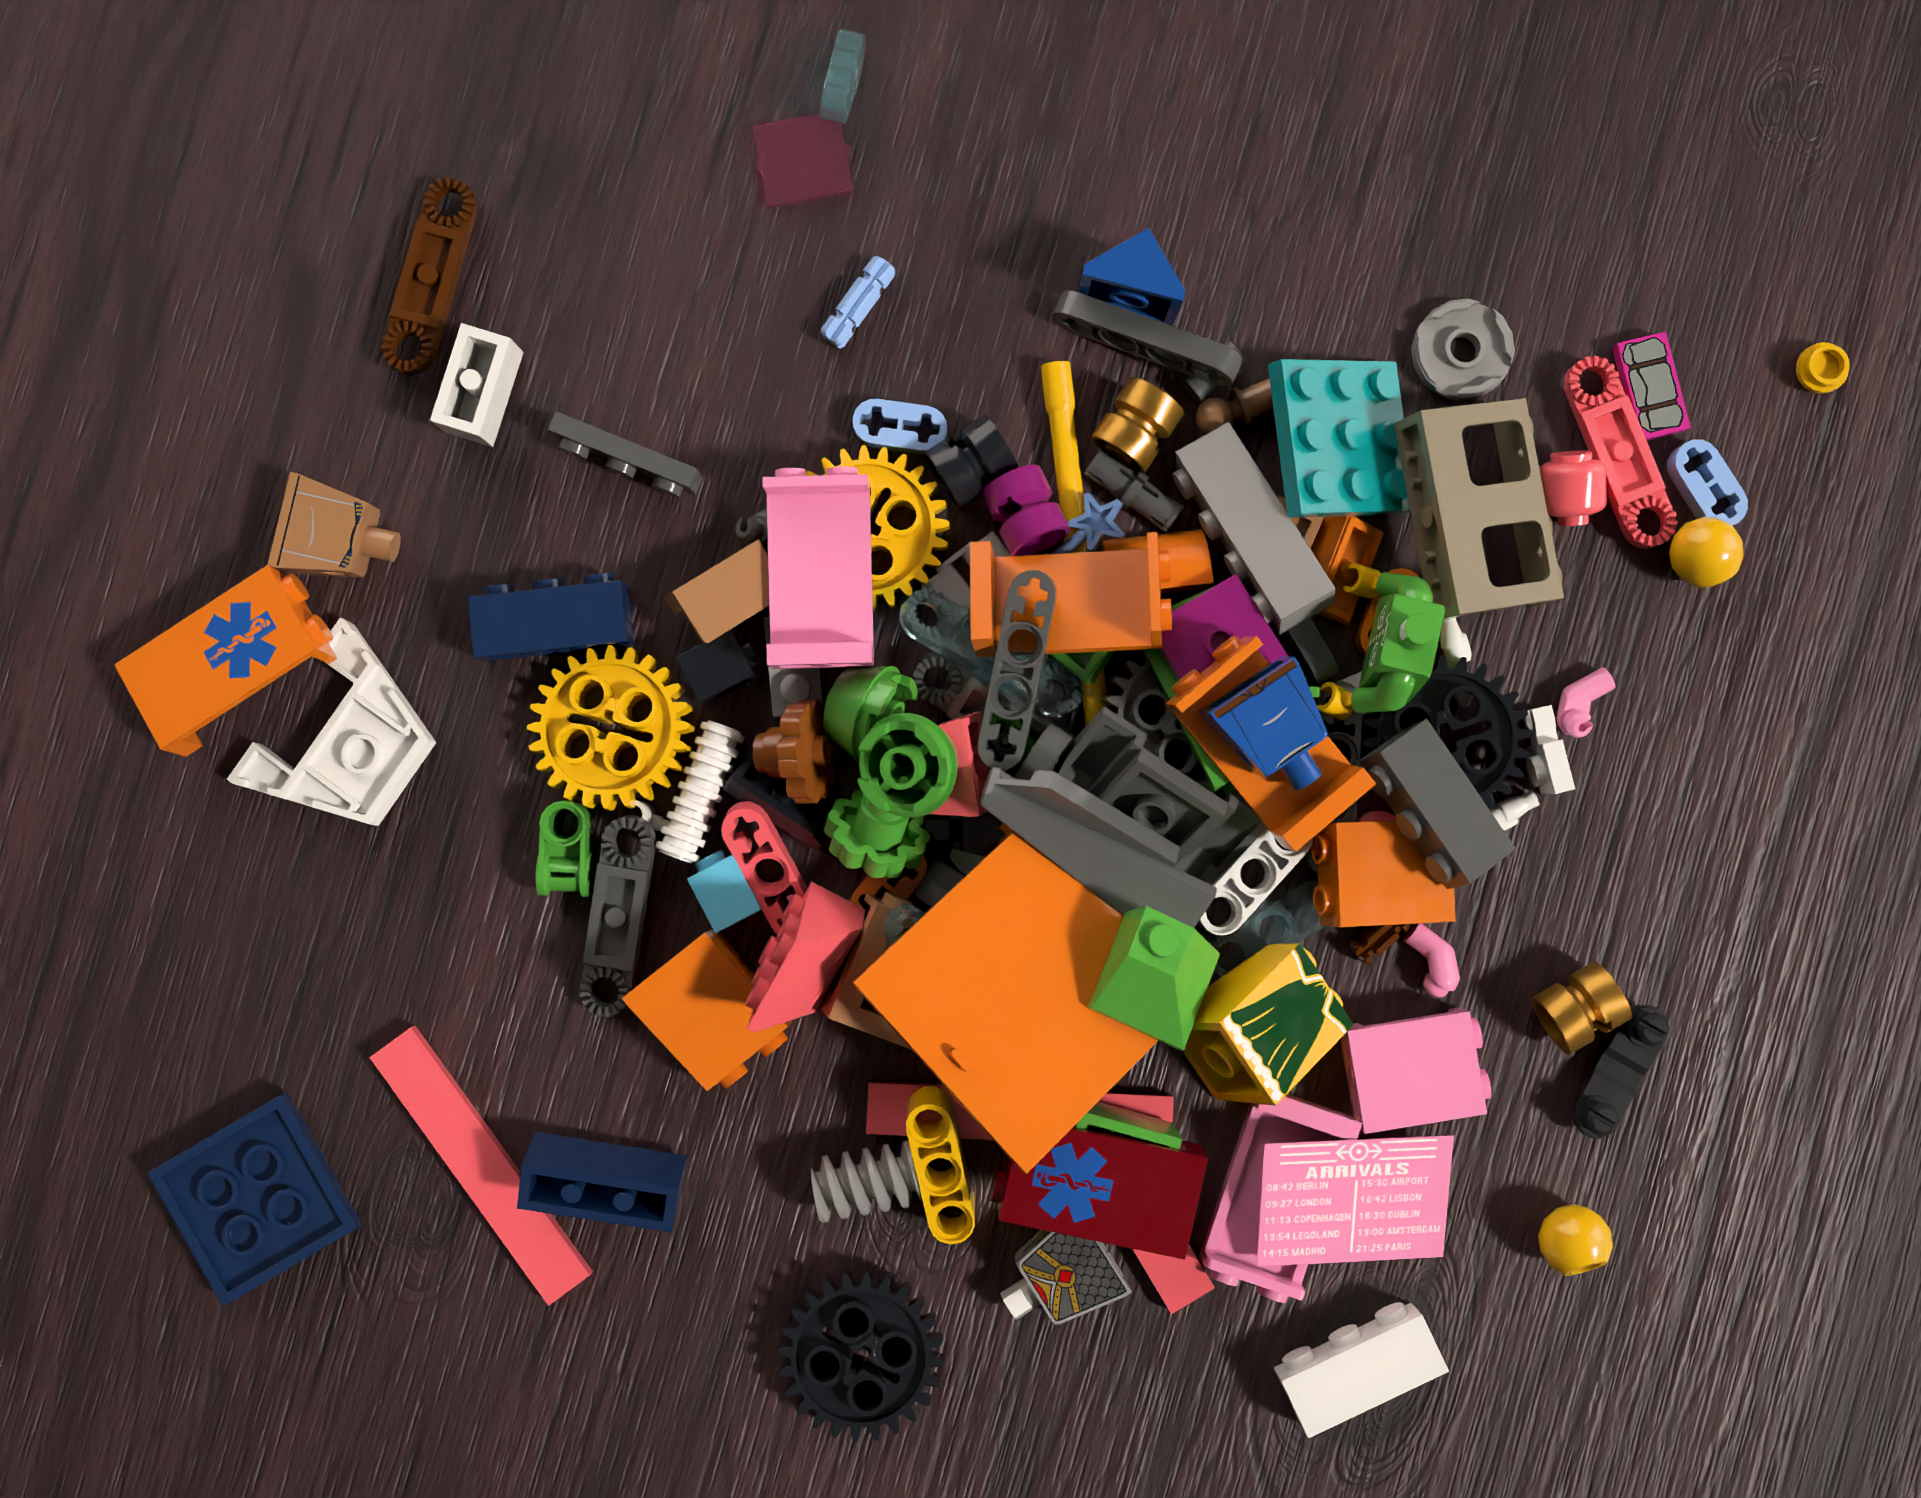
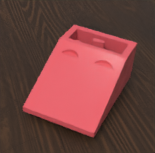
M813 882L810 883L803 897L797 894L793 895L782 916L781 922L783 924L777 936L770 937L758 960L760 966L751 983L754 986L745 1003V1006L752 1009L747 1026L748 1030L757 1032L815 1013L862 930L866 909Z

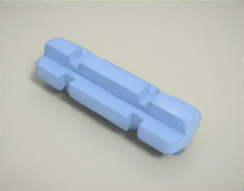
M879 256L871 258L863 269L864 277L858 276L836 307V316L830 315L821 328L824 339L838 348L846 345L853 335V326L859 327L881 296L879 290L881 288L886 289L895 276L894 267Z

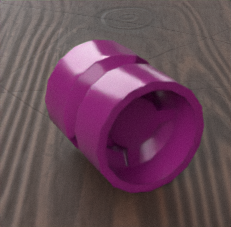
M1026 465L1013 469L993 480L981 493L993 520L1003 523L999 532L1010 556L1038 555L1060 543L1071 532L1059 504L1048 501L1053 493L1039 465Z

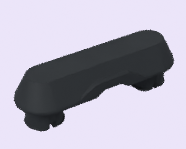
M1638 1005L1632 1008V1018L1619 1026L1616 1033L1604 1046L1592 1067L1585 1088L1573 1110V1122L1577 1130L1585 1137L1603 1139L1611 1135L1631 1103L1641 1079L1648 1072L1663 1046L1669 1032V1024L1665 1014L1657 1007Z

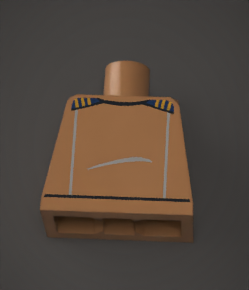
M290 472L268 565L285 573L361 578L366 574L370 557L390 562L395 561L400 549L401 537L399 532L377 528L380 509L308 477Z

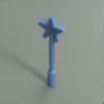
M1085 493V514L1068 521V525L1071 528L1079 530L1052 554L1072 553L1086 540L1087 548L1095 551L1104 535L1123 539L1125 537L1124 532L1113 521L1123 503L1116 499L1100 506L1090 493Z

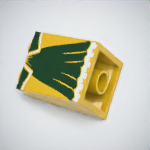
M1300 943L1268 944L1207 987L1185 1049L1182 1051L1216 1100L1276 1106L1354 1025L1343 1009L1341 998L1334 990L1328 987L1316 968L1317 964L1314 957Z

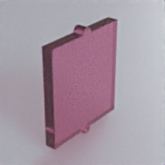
M838 110L753 126L759 157L755 167L757 172L762 174L768 208L854 193L848 164L851 148L844 143Z

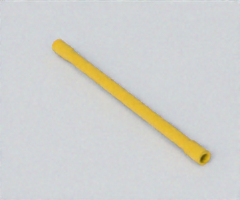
M1054 361L1045 363L1040 367L1045 409L1049 415L1059 506L1068 523L1069 520L1085 514L1074 419L1075 398L1071 364L1069 361ZM1070 527L1071 532L1063 539L1064 543L1079 529ZM1087 540L1072 553L1090 552L1087 548ZM1104 669L1094 684L1086 683L1080 678L1085 727L1103 706L1109 709L1101 701L1102 697L1107 696Z

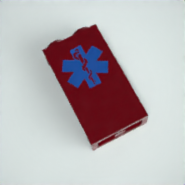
M1073 1127L1027 1174H1024L1008 1157L1005 1172L1000 1170L995 1172L990 1201L998 1203L999 1221L1185 1260L1208 1156L1201 1144L1182 1140L1180 1149Z

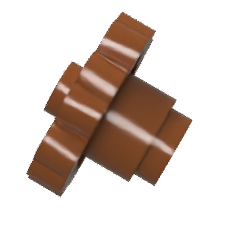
M819 699L799 700L797 703L788 704L785 713L780 719V727H771L766 733L757 734L753 743V761L756 770L761 774L767 773L771 778H786L787 795L796 804L818 803L820 799H827L835 784L833 765L836 764L838 759L837 744L824 731L823 716L825 705Z

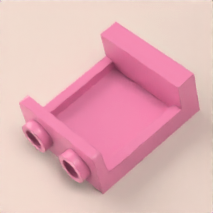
M1457 1007L1448 1009L1447 1013L1363 1026L1355 1023L1340 1038L1353 1117L1362 1123L1360 1131L1364 1134L1487 1114L1485 1099L1491 1098V1086L1486 1070L1479 1068L1476 1049L1482 1048V1033L1478 1020L1471 1018L1470 1011Z

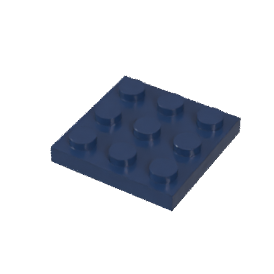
M288 1092L276 1097L147 1173L222 1307L363 1225Z

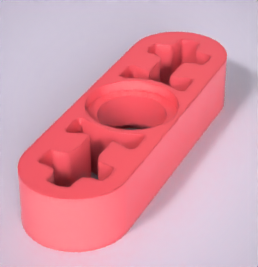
M742 801L736 803L728 810L722 823V837L762 906V911L771 928L778 934L783 924L781 919L786 907L781 893L792 885L793 888L788 890L786 897L788 902H790L794 894L803 897L808 887L766 811L753 802ZM743 816L747 823L753 821L758 823L753 835L759 848L750 856L746 854L751 851L753 846L749 835L745 831L737 833L734 830L739 821L738 817ZM766 841L770 843V845L762 846ZM763 859H774L782 865L784 876L776 882H765L758 877L755 870L756 864Z

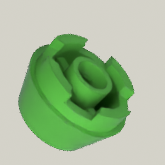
M895 666L849 667L845 669L836 679L826 699L823 716V727L826 735L859 762L860 751H858V748L868 731L878 721L887 716L905 713L907 700L917 701V686L914 679L900 674Z
M898 713L887 716L878 721L868 731L858 748V751H860L859 770L861 778H858V784L866 798L881 811H888L894 815L908 818L925 816L941 807L954 788L958 770L956 746L951 737L942 728L923 716L912 713Z

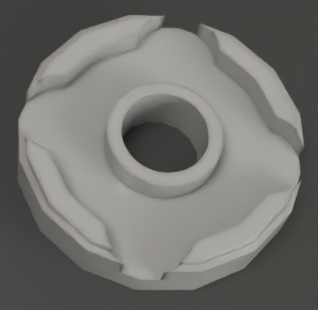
M1460 299L1448 301L1433 309L1416 329L1411 346L1413 368L1423 385L1437 396L1454 401L1478 399L1494 390L1508 373L1509 366L1512 364L1515 349L1513 333L1504 317L1492 308L1490 310L1488 307L1479 304V301ZM1462 337L1472 342L1475 347L1473 361L1460 362L1454 358L1450 349L1453 339Z

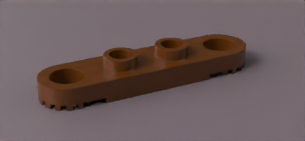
M445 177L442 180L437 179L436 183L429 185V190L424 194L425 199L423 200L419 219L416 220L389 313V323L386 333L382 338L383 344H381V349L383 350L384 359H386L391 367L405 375L421 374L429 369L435 360L478 212L477 199L471 189L457 178ZM449 193L462 195L464 206L461 208L462 212H458L459 215H453L452 218L447 216L445 218L439 214L438 205L445 195ZM407 336H416L422 342V350L419 352L420 356L417 355V359H412L410 362L400 360L397 356L399 342Z

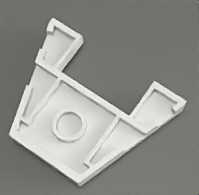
M340 617L331 630L333 640L329 642L338 659L328 665L353 682L349 692L295 768L264 745L252 742L227 780L235 785L370 825L379 826L430 753L436 741L356 626Z

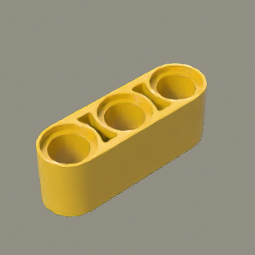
M924 1086L917 1089L908 1101L906 1133L929 1229L932 1235L940 1242L958 1244L965 1241L972 1234L975 1227V1197L952 1100L943 1089L935 1086ZM924 1110H934L940 1113L943 1118L934 1124H927L919 1120L917 1115ZM936 1158H944L953 1163V1166L946 1171H937L932 1169L928 1163ZM948 1206H956L961 1208L964 1213L956 1218H948L942 1215L940 1211Z

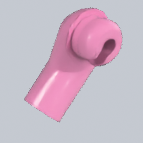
M1604 667L1563 689L1556 720L1559 728L1566 735L1574 738L1586 736L1593 727V723L1589 721L1591 719L1589 714L1591 701L1615 689L1614 680Z
M1422 923L1414 924L1406 933L1403 941L1427 958L1429 973L1425 975L1423 982L1425 990L1433 997H1445L1449 991L1456 989L1460 980L1455 951L1449 943Z

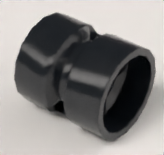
M985 414L963 427L960 431L959 440L955 441L948 437L924 452L937 479L958 508L981 495L985 482L991 483L1001 475L1019 468L1004 438Z

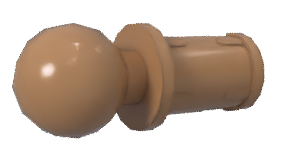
M1270 378L1242 390H1239L1237 387L1230 390L1232 400L1229 401L1218 397L1206 399L1199 405L1196 411V424L1199 430L1206 435L1228 422L1233 427L1236 419H1240L1244 426H1248L1251 424L1252 418L1273 410Z

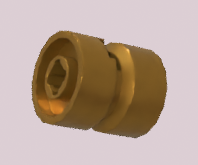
M1130 377L1114 402L1117 413H1106L1092 434L1091 440L1100 450L1103 448L1127 468L1144 474L1160 451L1157 446V439L1170 436L1183 416L1184 411L1173 398L1145 380Z
M1595 961L1569 975L1570 985L1567 987L1555 983L1531 999L1533 1008L1544 1029L1555 1044L1567 1055L1594 1041V1031L1596 1029L1608 1033L1632 1018L1631 1008L1620 987L1608 971Z

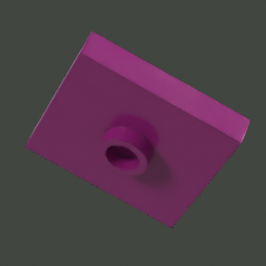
M1237 574L1172 611V630L1162 631L1163 648L1159 649L1178 681L1194 669L1200 674L1216 661L1212 653L1234 635H1237L1240 640L1245 636H1257L1263 643L1258 650L1269 664L1281 656H1288Z

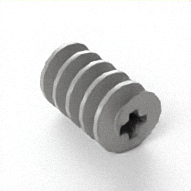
M908 1140L902 1143L900 1157H895L889 1145L884 1144L879 1161H875L868 1148H863L860 1164L855 1165L848 1151L842 1152L840 1168H834L828 1155L822 1156L820 1171L814 1172L811 1167L814 1200L819 1221L822 1223L830 1220L832 1206L835 1207L840 1218L848 1219L851 1213L852 1202L855 1203L860 1214L863 1216L870 1213L872 1199L876 1200L883 1212L890 1210L893 1195L896 1196L903 1208H909L913 1191L917 1193L922 1202Z

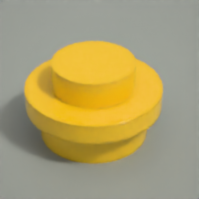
M1826 342L1816 343L1805 349L1797 360L1796 374L1798 380L1807 390L1813 393L1825 394L1832 392L1846 381L1850 367L1849 358L1843 349L1834 344Z

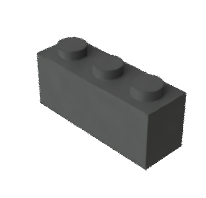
M1427 718L1403 728L1359 760L1361 766L1376 782L1371 789L1386 800L1396 815L1395 822L1399 830L1408 839L1414 841L1425 857V866L1428 872L1436 881L1442 883L1446 889L1471 884L1516 849Z

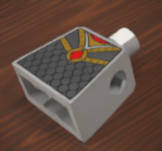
M1040 1230L1015 1254L1016 1265L1024 1278L1000 1294L1016 1320L1042 1305L1053 1324L1060 1325L1126 1297L1132 1291L1126 1277L1104 1243Z

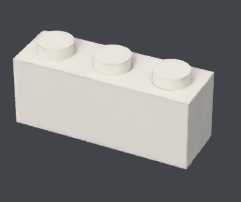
M1399 1302L1385 1306L1375 1313V1320L1358 1328L1355 1324L1341 1327L1329 1335L1330 1341L1314 1349H1311L1309 1346L1297 1348L1282 1358V1364L1274 1367L1296 1417L1308 1438L1449 1372L1423 1315L1412 1303L1403 1305V1303Z

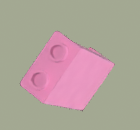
M1287 1094L1276 1106L1250 1103L1199 1254L1204 1267L1210 1269L1208 1275L1211 1278L1232 1286H1238L1239 1280L1249 1282L1258 1286L1257 1293L1281 1303H1286L1288 1296L1303 1300L1306 1290L1302 1286V1281L1308 1264L1256 1267L1264 1144L1357 1140L1362 1126L1359 1120L1351 1115Z

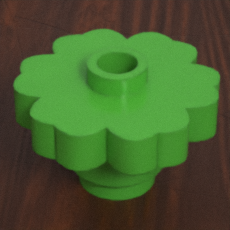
M855 790L851 800L837 799L828 814L824 827L825 834L832 838L829 846L830 853L839 858L840 862L847 868L856 869L863 867L867 875L872 878H898L901 876L904 867L917 868L921 863L930 840L929 833L922 828L924 816L908 818L894 815L888 811H881L866 798L862 790Z

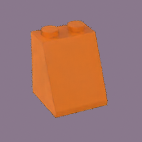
M713 929L704 932L622 998L635 1015L706 1091L710 1090L718 1082L724 1090L749 1071L743 1062L758 1050L765 1058L789 1039L783 1030L792 1023L791 1020L757 1032L747 1029L752 1009L745 1006V1003L754 986L751 983L755 974L721 931L715 933Z

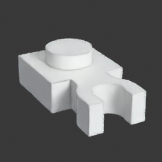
M1552 705L1528 710L1529 714L1523 718L1526 730L1532 731V736H1530L1532 746H1528L1531 757L1526 759L1527 773L1532 785L1539 787L1541 795L1558 794L1574 790L1575 786L1563 740H1558Z

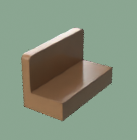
M756 540L677 588L665 600L675 616L681 612L684 613L701 642L708 644L769 606L768 554L759 540Z

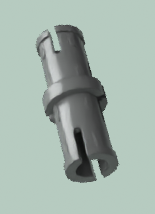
M1103 448L1098 452L1083 474L1118 498L1123 503L1122 507L1125 510L1128 507L1132 508L1164 533H1166L1184 508L1183 505L1177 503L1149 483V476L1145 473L1140 472L1138 475L1116 460L1115 457Z

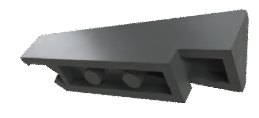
M993 767L989 770L980 798L981 806L1124 916L1127 911L1148 906L1195 928L1214 900L1217 892L1216 887L1172 867L1177 862L1180 849L1178 845L1058 773L1035 770L1030 780H1020L1003 772L1001 768Z

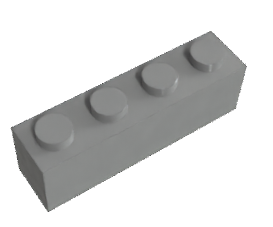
M1229 422L1175 452L1176 472L1172 473L1177 488L1186 500L1191 497L1194 498L1202 511L1198 514V518L1205 533L1212 541L1217 538L1220 539L1228 554L1224 555V560L1232 576L1237 574L1240 581L1245 579L1254 594L1251 597L1266 622H1272L1279 635L1333 605L1336 588L1291 518H1288L1286 510Z

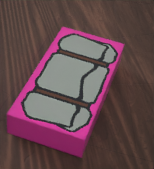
M1666 331L1615 344L1612 347L1620 382L1625 395H1628L1646 440L1649 441L1691 429Z

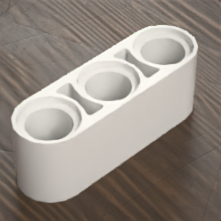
M1266 829L1212 884L1217 888L1215 898L1223 897L1230 904L1231 914L1229 919L1221 925H1212L1207 919L1205 911L1198 925L1212 934L1222 936L1236 931L1308 852L1313 843V838L1296 852L1283 850L1277 845L1275 837L1271 832ZM1256 859L1264 868V879L1257 887L1249 888L1242 882L1240 872L1245 862Z

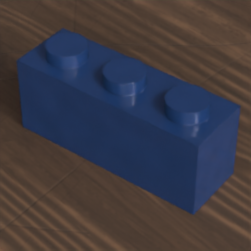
M611 573L586 575L583 577L584 584L564 586L563 579L538 580L533 582V590L515 592L513 585L510 584L485 586L482 588L483 595L468 597L473 657L488 662L587 651L588 648L594 650L607 649L608 645H613L615 648L635 646L629 586L621 580L614 581V574Z
M535 1132L521 1166L517 1209L672 1233L682 1196L687 1155Z

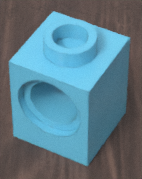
M722 850L695 863L698 873L687 878L715 933L763 909L733 855L726 858Z

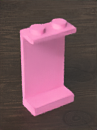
M839 466L828 468L827 475L806 476V470L802 468H781L775 470V477H762L763 489L767 494L770 644H766L767 666L771 669L874 666L870 483L868 475L858 474V468Z

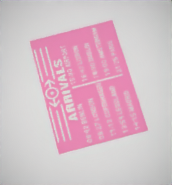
M1454 1135L1264 1144L1256 1267L1443 1257Z

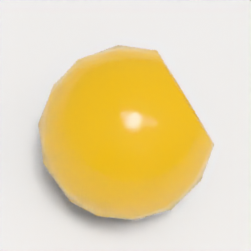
M1702 517L1685 523L1674 535L1669 551L1672 568L1679 578L1699 588L1715 586L1732 578L1740 568L1744 553L1742 539L1733 525L1715 517Z
M1577 1204L1561 1206L1555 1209L1543 1220L1538 1234L1540 1253L1551 1268L1564 1276L1584 1273L1607 1264L1613 1249L1611 1229L1604 1219L1588 1207Z

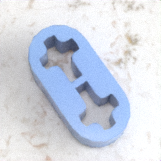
M869 399L862 402L855 409L853 415V429L858 440L871 448L882 449V447H886L890 451L925 455V451L947 438V422L943 414L936 408L926 405L884 399ZM874 411L882 412L883 421L897 424V429L883 427L880 428L878 436H872L869 434L868 426L861 423L863 419H871ZM923 418L931 419L932 428L940 431L938 435H930L928 443L919 442L918 433L903 430L904 425L917 427L921 425Z
M1694 439L1676 447L1670 453L1667 460V472L1696 519L1715 517L1735 525L1745 517L1748 510V500L1745 492L1718 450L1711 443L1705 440ZM1699 455L1703 463L1698 467V471L1695 470L1688 473L1684 468V464L1689 461V457ZM1726 497L1730 502V506L1725 509L1726 514L1715 515L1711 507L1716 504V498L1722 499Z

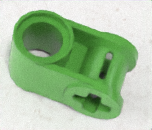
M565 800L554 802L546 807L541 814L539 822V855L536 864V890L539 896H548L550 891L580 892L582 897H591L593 894L595 883V857L593 853L595 821L591 809L583 806L582 801ZM563 809L572 811L578 818V829L572 837L563 835L557 828V816ZM557 872L574 873L575 875H559Z

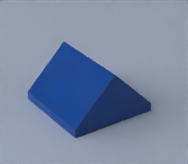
M1147 228L1086 263L1078 292L1173 326L1184 300L1186 290L1152 232Z

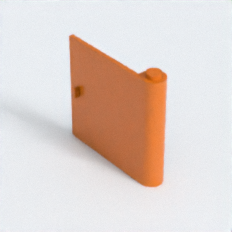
M1002 823L999 828L1004 835L998 841L1000 844L859 975L852 984L1024 1174H1027L1158 1040L1088 1009L1122 922L1123 915Z

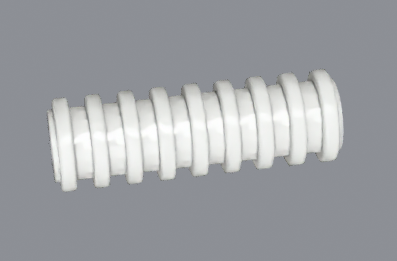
M709 720L701 723L700 728L704 732L702 737L697 736L694 741L698 748L696 752H690L689 758L693 760L691 767L685 766L683 772L687 774L685 782L679 781L678 788L682 789L680 796L673 797L672 802L676 804L674 812L668 811L666 816L671 820L668 827L662 826L661 833L665 834L662 842L657 841L655 845L659 852L691 864L698 862L700 856L696 854L698 847H704L706 843L705 840H702L703 833L710 832L711 826L707 823L709 817L715 818L717 811L713 810L715 802L720 803L722 800V796L718 793L720 788H724L727 782L724 780L726 772L732 773L734 767L729 764L732 758H737L739 755L735 748L737 743H743L745 739L741 732Z

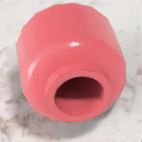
M1580 450L1550 454V461L1540 466L1548 515L1557 517V525L1579 526L1588 524L1589 515L1598 513L1605 508L1607 503L1606 468L1600 460L1592 459V451Z

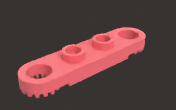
M1599 356L1585 357L1567 371L1563 383L1565 395L1588 451H1592V459L1600 460L1605 465L1606 494L1625 539L1638 548L1649 549L1659 546L1668 541L1675 533V526H1677L1678 522L1675 518L1677 516L1676 512L1672 509L1673 507L1665 492V484L1628 395H1625L1618 378L1619 374L1614 369L1615 366L1613 363L1610 364L1606 358L1602 359ZM1592 370L1601 376L1603 390L1600 395L1588 396L1589 394H1584V390L1579 388V375H1581L1582 371ZM1650 509L1659 516L1661 525L1659 532L1655 536H1646L1645 533L1642 534L1641 530L1637 528L1638 523L1636 524L1638 518L1636 516L1640 513V510Z

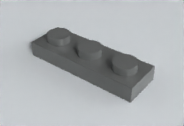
M555 411L548 430L558 440H561L558 446L559 449L585 460L589 452L607 459L606 468L633 479L636 471L654 478L651 486L669 495L680 497L682 490L696 495L703 480V476L695 467Z

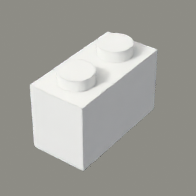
M461 323L430 421L445 433L493 447L524 352L509 337Z

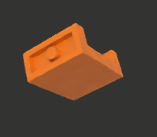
M1395 821L1329 823L1313 837L1311 854L1313 861L1317 864L1318 886L1314 890L1313 904L1322 926L1357 927L1456 922L1454 888L1446 889L1442 883H1439L1430 875L1425 866V857L1414 841L1403 835Z

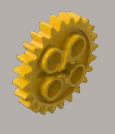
M862 445L859 451V459L852 461L847 451L841 449V464L836 467L858 468V474L868 475L871 490L870 519L884 489L891 491L889 499L876 517L875 523L880 533L878 536L871 534V553L879 550L885 551L891 555L893 563L889 571L883 575L872 574L873 611L876 607L877 597H884L890 608H894L895 592L901 591L907 598L913 599L914 596L910 583L915 580L922 585L928 584L929 579L923 571L924 568L936 569L941 565V562L932 555L933 550L942 551L948 549V542L937 537L936 533L950 529L949 521L935 518L936 514L946 509L945 500L930 501V497L938 489V484L936 481L924 485L919 483L925 472L923 466H919L908 473L906 471L907 455L902 454L892 464L889 463L886 447H882L877 459H870L866 445ZM824 457L821 461L825 471L824 475H827V469L835 466ZM806 472V476H818L813 472ZM900 506L908 507L916 514L914 524L906 530L894 529L888 523L890 512Z
M613 645L607 646L604 659H601L594 649L588 648L586 653L587 663L582 664L573 656H569L568 664L571 671L565 675L555 668L551 670L557 682L554 688L539 685L538 689L547 697L545 704L536 703L530 705V709L541 715V721L528 724L527 730L540 735L541 739L528 747L530 751L536 754L546 755L538 762L536 768L543 773L554 771L547 783L549 786L558 789L567 784L563 796L566 799L575 801L583 793V806L593 809L601 797L603 808L608 811H614L617 798L620 797L622 803L632 809L635 808V793L639 792L644 798L652 801L654 794L651 785L656 782L669 788L671 784L664 774L669 768L682 772L684 769L674 757L676 752H691L692 748L680 741V736L694 732V726L681 721L680 717L691 712L692 706L687 702L675 701L685 692L684 687L679 683L666 686L671 680L673 673L666 667L655 672L657 660L649 654L639 663V653L631 647L626 650L622 659L618 649ZM601 686L604 691L601 704L596 708L586 709L584 702L587 692L594 687ZM651 699L652 711L650 715L643 721L634 722L632 718L634 705L639 700ZM572 714H577L605 724L617 722L628 730L650 733L653 735V740L648 743L615 732L605 734L589 725L571 723L569 717ZM587 734L590 741L587 752L582 757L573 758L570 752L573 740L580 735ZM628 747H636L638 752L636 764L629 770L621 771L618 766L620 753Z

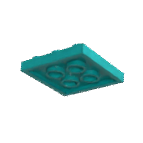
M1280 359L1268 364L1288 518L1391 515L1411 512L1394 427L1395 422L1404 419L1396 362Z

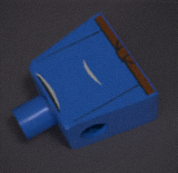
M1279 657L1199 711L1205 721L1255 774L1267 777L1281 768L1294 790H1300L1310 785L1322 775L1307 750L1328 736L1327 729L1302 669L1295 657Z

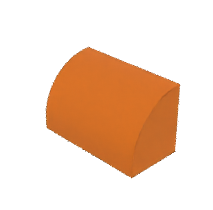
M1202 529L1158 534L1159 551L1169 550L1170 582H1160L1161 594L1208 589L1214 583L1208 544ZM1147 535L1101 541L1102 551L1147 549Z

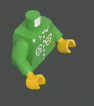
M1352 563L1348 566V569L1358 572L1359 577L1353 587L1343 586L1344 591L1367 599H1372L1377 595L1380 598L1377 601L1359 687L1350 692L1333 682L1324 683L1320 687V691L1330 695L1331 699L1325 705H1317L1318 710L1337 720L1347 719L1353 711L1357 713L1399 710L1406 703H1409L1428 681L1433 669L1445 606L1433 603L1431 588L1424 579L1389 572L1381 574L1376 569L1357 563Z

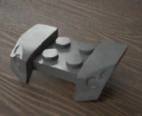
M1103 706L1067 748L1054 772L1178 845L1180 849L1177 862L1172 867L1212 885L1267 829L1244 799L1233 790L1224 799H1221L1143 748L1147 734Z

